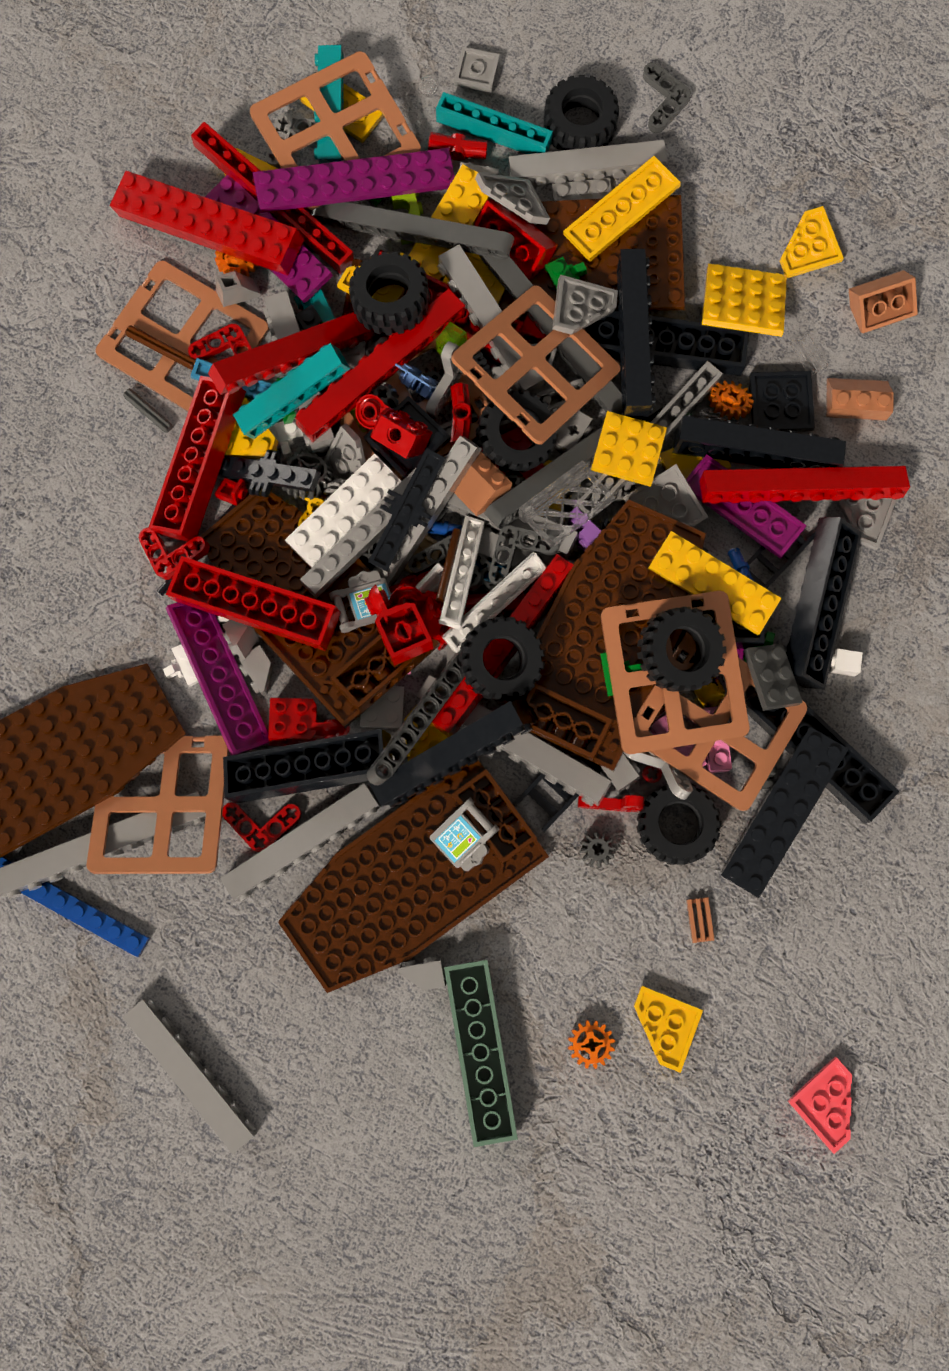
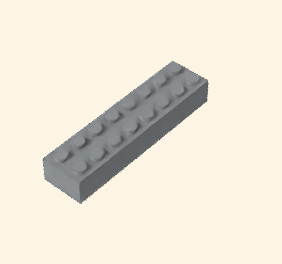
M287 291L264 297L266 305L262 306L273 341L300 332ZM318 392L313 397L304 402L302 405L297 407L295 409L296 414L300 409L304 407L307 408L310 404H312V400L317 395H319L320 392ZM330 428L315 442H312L303 433L308 451L310 453L313 452V454L317 453L319 457L326 456L334 440L332 429Z

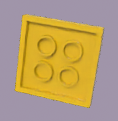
M607 411L591 471L651 487L667 427Z

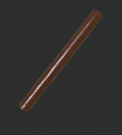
M457 528L453 529L436 596V601L439 603H443L445 600L461 534V530Z

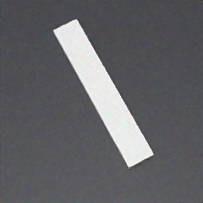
M465 515L439 624L460 629L485 525L483 520Z
M532 552L463 616L460 629L451 627L441 636L453 652L457 653L460 650L466 635L475 626L488 619L495 618L544 572L547 567L537 553Z

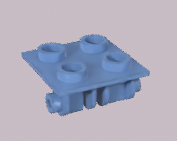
M406 363L404 365L395 364V366L404 371L399 376L401 383L411 388V390L416 389V393L429 400L437 387L438 381L430 376L421 374L422 371L413 365L410 366Z

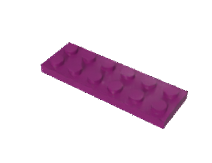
M707 454L686 478L693 493L701 502L702 495L699 481L703 471L728 470ZM760 501L758 503H704L780 559L807 526L771 501Z

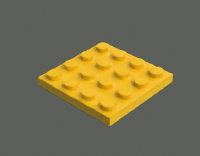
M708 263L702 325L782 337L785 320L787 276L779 273Z

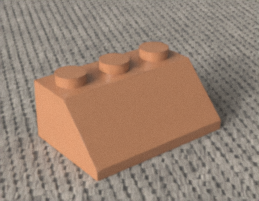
M903 270L849 288L850 308L860 332L863 334L918 315L916 279L914 276Z
M827 378L826 417L887 420L893 413L894 392L888 381Z
M481 451L454 493L478 516L484 513L490 504L509 492L512 482Z

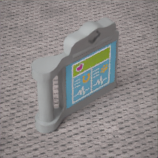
M362 571L357 576L349 578V588L329 593L330 600L334 601L335 606L341 611L339 617L341 633H347L356 628L375 623L377 616L376 614L371 616L364 598L368 597L369 591L375 584L379 591L384 589L388 599H390L391 592L385 578L380 577L378 571ZM346 596L355 621L349 622L342 602V598Z
M471 797L430 836V840L456 868L461 867L464 871H470L474 866L480 865L483 862L484 857L490 851L485 843L500 830L496 824L493 826L474 805L475 801ZM466 810H468L474 816V818L484 827V829L487 831L485 835H483L475 827V825L465 816L464 812Z

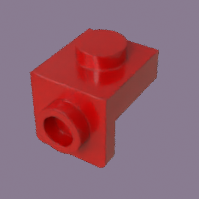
M224 478L215 492L216 498L237 506L247 496L248 490L245 480L240 478L238 482H234Z

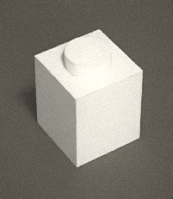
M836 649L833 653L830 673L855 677L861 672L863 652Z

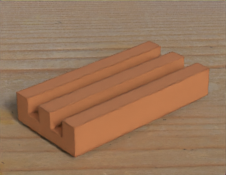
M709 898L686 900L692 943L714 941ZM702 902L704 903L708 937H705L701 910ZM693 903H696L700 938L696 936Z

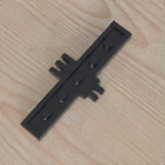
M426 448L403 495L388 489L387 493L394 496L392 500L385 496L383 500L389 503L390 506L387 507L381 504L379 508L392 514L368 561L369 563L387 572L410 526L417 527L418 524L424 527L428 526V523L421 519L425 517L431 520L432 516L425 513L427 508L421 505L445 457Z
M268 449L265 456H262L259 461L225 455L218 477L237 480L240 478L251 482L249 487L250 495L269 497L273 486L314 492L321 473L316 469L281 464L279 459L280 452Z

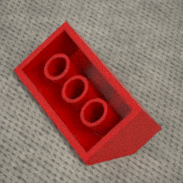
M494 199L486 201L474 225L504 231L514 236L515 240L509 256L529 281L550 261L558 246L532 223L526 221Z

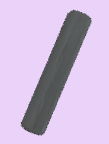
M129 388L124 392V398L163 432L168 433L172 429V424L132 389Z

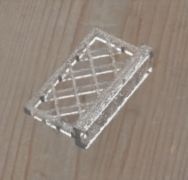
M582 460L520 506L519 519L523 523L527 522L553 548L615 501L616 497L588 470V465ZM588 478L593 483V488L580 487V483ZM567 492H577V500L564 499ZM580 492L592 493V501L579 500ZM595 493L604 494L607 499L603 502L594 501ZM553 503L562 504L561 512L549 511V506ZM564 504L577 505L576 513L563 512ZM579 505L591 506V511L587 514L578 513ZM537 515L546 516L545 524L535 523L532 519ZM548 516L561 517L560 525L548 524ZM563 517L576 518L575 523L572 526L562 525ZM547 529L560 530L559 535L552 540L547 535Z

